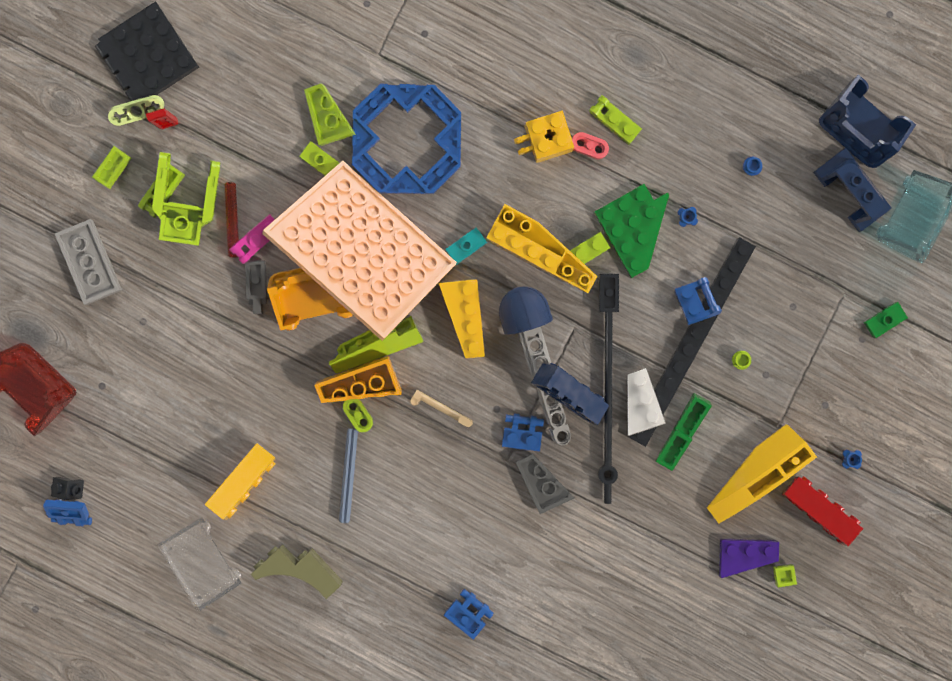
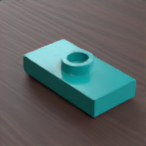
M475 227L445 250L457 262L456 265H458L487 244V241L477 227Z

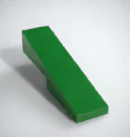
M693 393L655 461L673 471L692 442V436L712 407L710 401Z

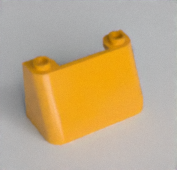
M301 268L276 273L269 279L267 291L280 331L285 329L287 331L297 328L300 320L337 312V315L342 318L353 316L352 313Z

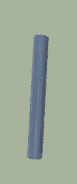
M355 428L347 430L339 522L349 523L358 437V431Z

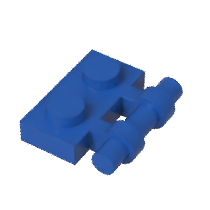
M515 413L514 415L506 414L505 422L512 423V428L504 427L502 447L540 451L542 432L535 431V427H543L544 419H539L537 416L524 417ZM518 424L529 425V430L518 429Z
M46 500L43 505L48 518H51V522H56L59 525L69 523L76 526L92 524V518L88 517L89 512L85 503L79 501Z
M463 589L460 593L465 599L463 603L455 599L445 611L444 616L474 640L486 625L481 619L483 615L490 619L494 613L486 603L482 604L476 599L475 594ZM470 604L478 609L476 614L468 609Z

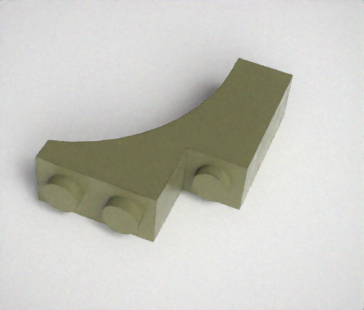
M283 544L279 548L275 546L267 553L269 557L265 561L262 559L253 566L255 570L250 574L255 580L271 575L296 577L317 589L325 599L331 596L343 583L340 577L313 548L308 552L304 550L296 559Z

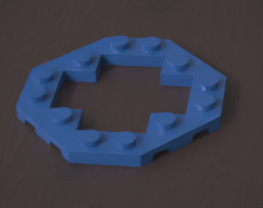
M379 84L353 110V131L356 135L352 136V166L379 193L434 194L461 168V111L435 85ZM393 100L407 113L422 100L446 125L434 138V141L446 154L420 179L407 166L392 179L367 153L380 140L367 125Z

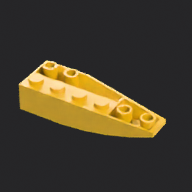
M504 204L485 240L567 284L589 293L597 275L539 222Z
M785 424L754 448L708 505L707 509L719 524L771 492L817 458L809 445L788 424Z

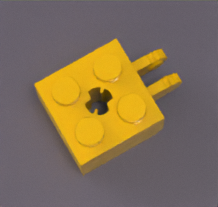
M563 110L526 122L525 129L527 134L514 139L515 144H521L526 141L530 142L531 146L518 150V154L524 155L533 152L536 163L570 153L574 149ZM546 135H552V140H548L549 138L546 139Z

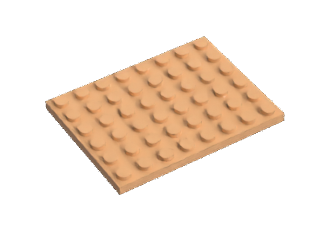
M344 161L267 226L262 233L382 341L457 263Z

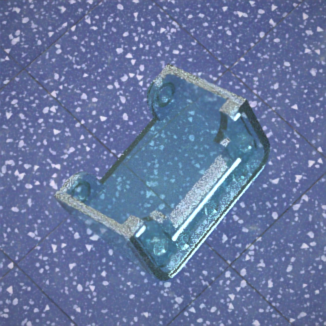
M913 170L911 176L907 175L902 186H905L904 194L888 224L880 225L876 236L879 242L923 264L952 212V183Z

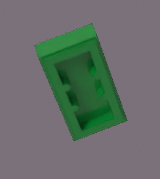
M895 302L863 323L872 337L878 338L908 319V316L899 302Z

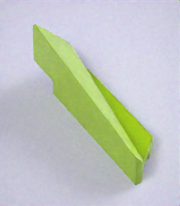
M412 316L400 322L383 341L369 330L340 344L337 349L338 355L335 359L329 361V365L335 373H340L423 342V338Z

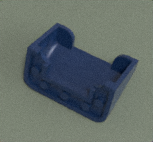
M858 74L819 118V124L864 165L870 168H877L899 152L916 124L906 116H897L890 120L864 97L869 89V85Z

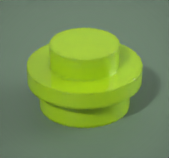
M737 351L732 356V364L737 369H747L751 364V356L746 351Z

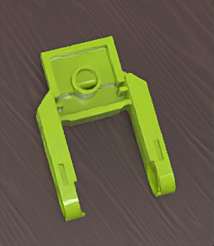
M160 152L152 204L153 211L161 220L159 240L199 246L201 229L210 223L214 217L220 162L210 160L204 208L173 202L165 203L171 154Z

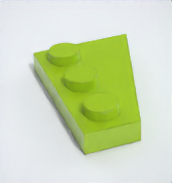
M318 84L304 89L318 145L323 146L356 135L325 85Z

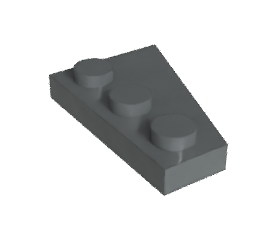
M533 453L515 461L539 514L574 499L571 493Z

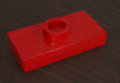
M165 108L146 114L147 120L161 130L179 124L177 117Z

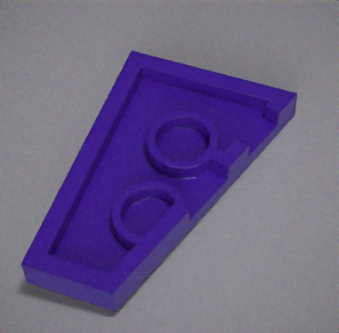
M720 539V578L779 561V541Z

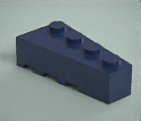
M542 363L531 381V384L591 424L598 425L609 407L604 402L602 396L594 394L588 386L577 381L575 377L554 363Z

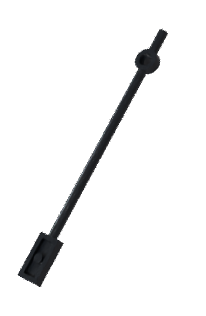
M599 274V312H605L604 402L609 407L604 414V465L598 471V478L604 483V504H612V484L618 478V472L612 466L613 312H619V274ZM606 471H610L609 477L604 476Z

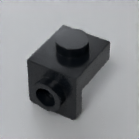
M53 477L51 496L62 500L81 499L83 496L84 480Z

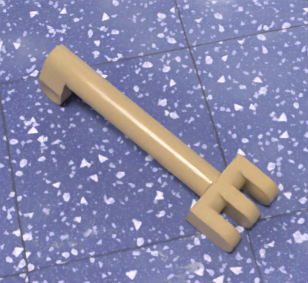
M419 390L415 392L411 399L412 405H418L420 401H423L466 427L473 425L472 419L456 412Z

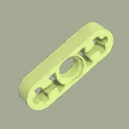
M152 95L120 104L111 108L108 119L117 126L147 118V113L163 109L164 101L161 97ZM152 101H154L155 104H159L158 109L152 106L149 107L147 110L148 112H146V107L151 106ZM131 107H140L142 110V114H133L131 111ZM115 112L119 115L124 114L120 120L118 117H114Z

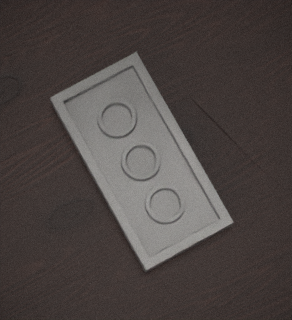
M92 219L55 233L84 305L122 291Z

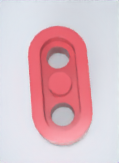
M579 132L572 138L573 150L597 160L603 159L609 151L607 142L595 136ZM577 141H583L584 145L578 146ZM600 147L602 152L597 153L595 148Z

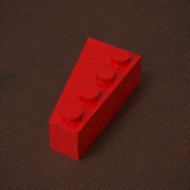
M795 477L782 495L799 510L805 511L812 521L818 525L821 524L826 533L834 538L837 537L836 541L839 544L849 547L864 529L859 525L861 522L853 515H850V517L843 512L845 509L838 503H831L827 499L829 496L820 489L818 491L811 486L813 483L806 477Z

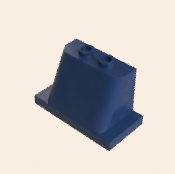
M847 148L842 149L813 172L824 187L839 177L861 206L847 217L858 232L866 229L892 209Z

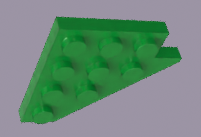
M645 183L594 212L630 278L649 269L669 198V193L667 192L654 200Z

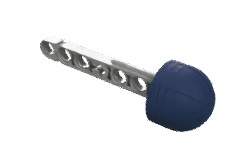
M523 286L512 289L503 297L499 306V317L505 335L519 334L531 377H534L538 371L535 365L538 359H542L544 364L551 363L541 326L550 323L553 318L544 295L534 288ZM534 340L539 344L536 351L530 349V343ZM537 388L547 424L551 427L549 431L552 440L559 445L568 444L571 439V433L568 424H566L562 404L555 400L553 405H547L546 399L549 395ZM555 413H558L560 415V420L558 423L554 424L552 422V416ZM560 431L565 432V439L563 441H558L557 434Z

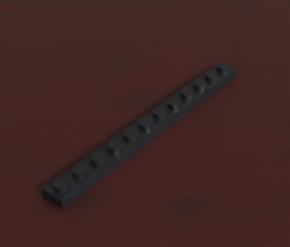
M740 237L736 239L710 287L715 302L721 309L756 247ZM704 298L702 301V305L704 307V310L706 311L709 310L710 307L706 301V298ZM718 315L690 324L654 388L663 415ZM657 427L630 435L628 438L646 447Z

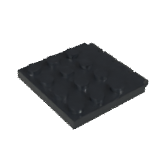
M156 1L98 38L100 42L95 45V48L101 57L105 59L104 62L112 74L115 75L124 91L127 90L125 94L130 101L158 95L199 68V65Z

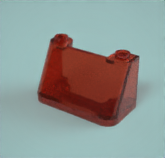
M19 343L0 352V392L4 391L30 415L24 425L33 436H36L74 399L77 393L76 389L28 344Z

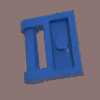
M707 277L674 290L688 325L716 316L722 312L711 293ZM702 289L710 307L709 310H704L696 290Z

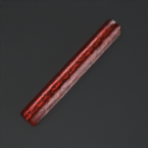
M227 182L224 185L228 257L238 258L236 254H232L229 250L239 241L236 184L234 182Z

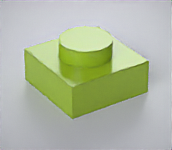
M787 564L773 567L775 584L778 588L797 585L794 565Z

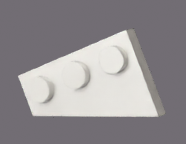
M647 369L628 374V436L666 424Z

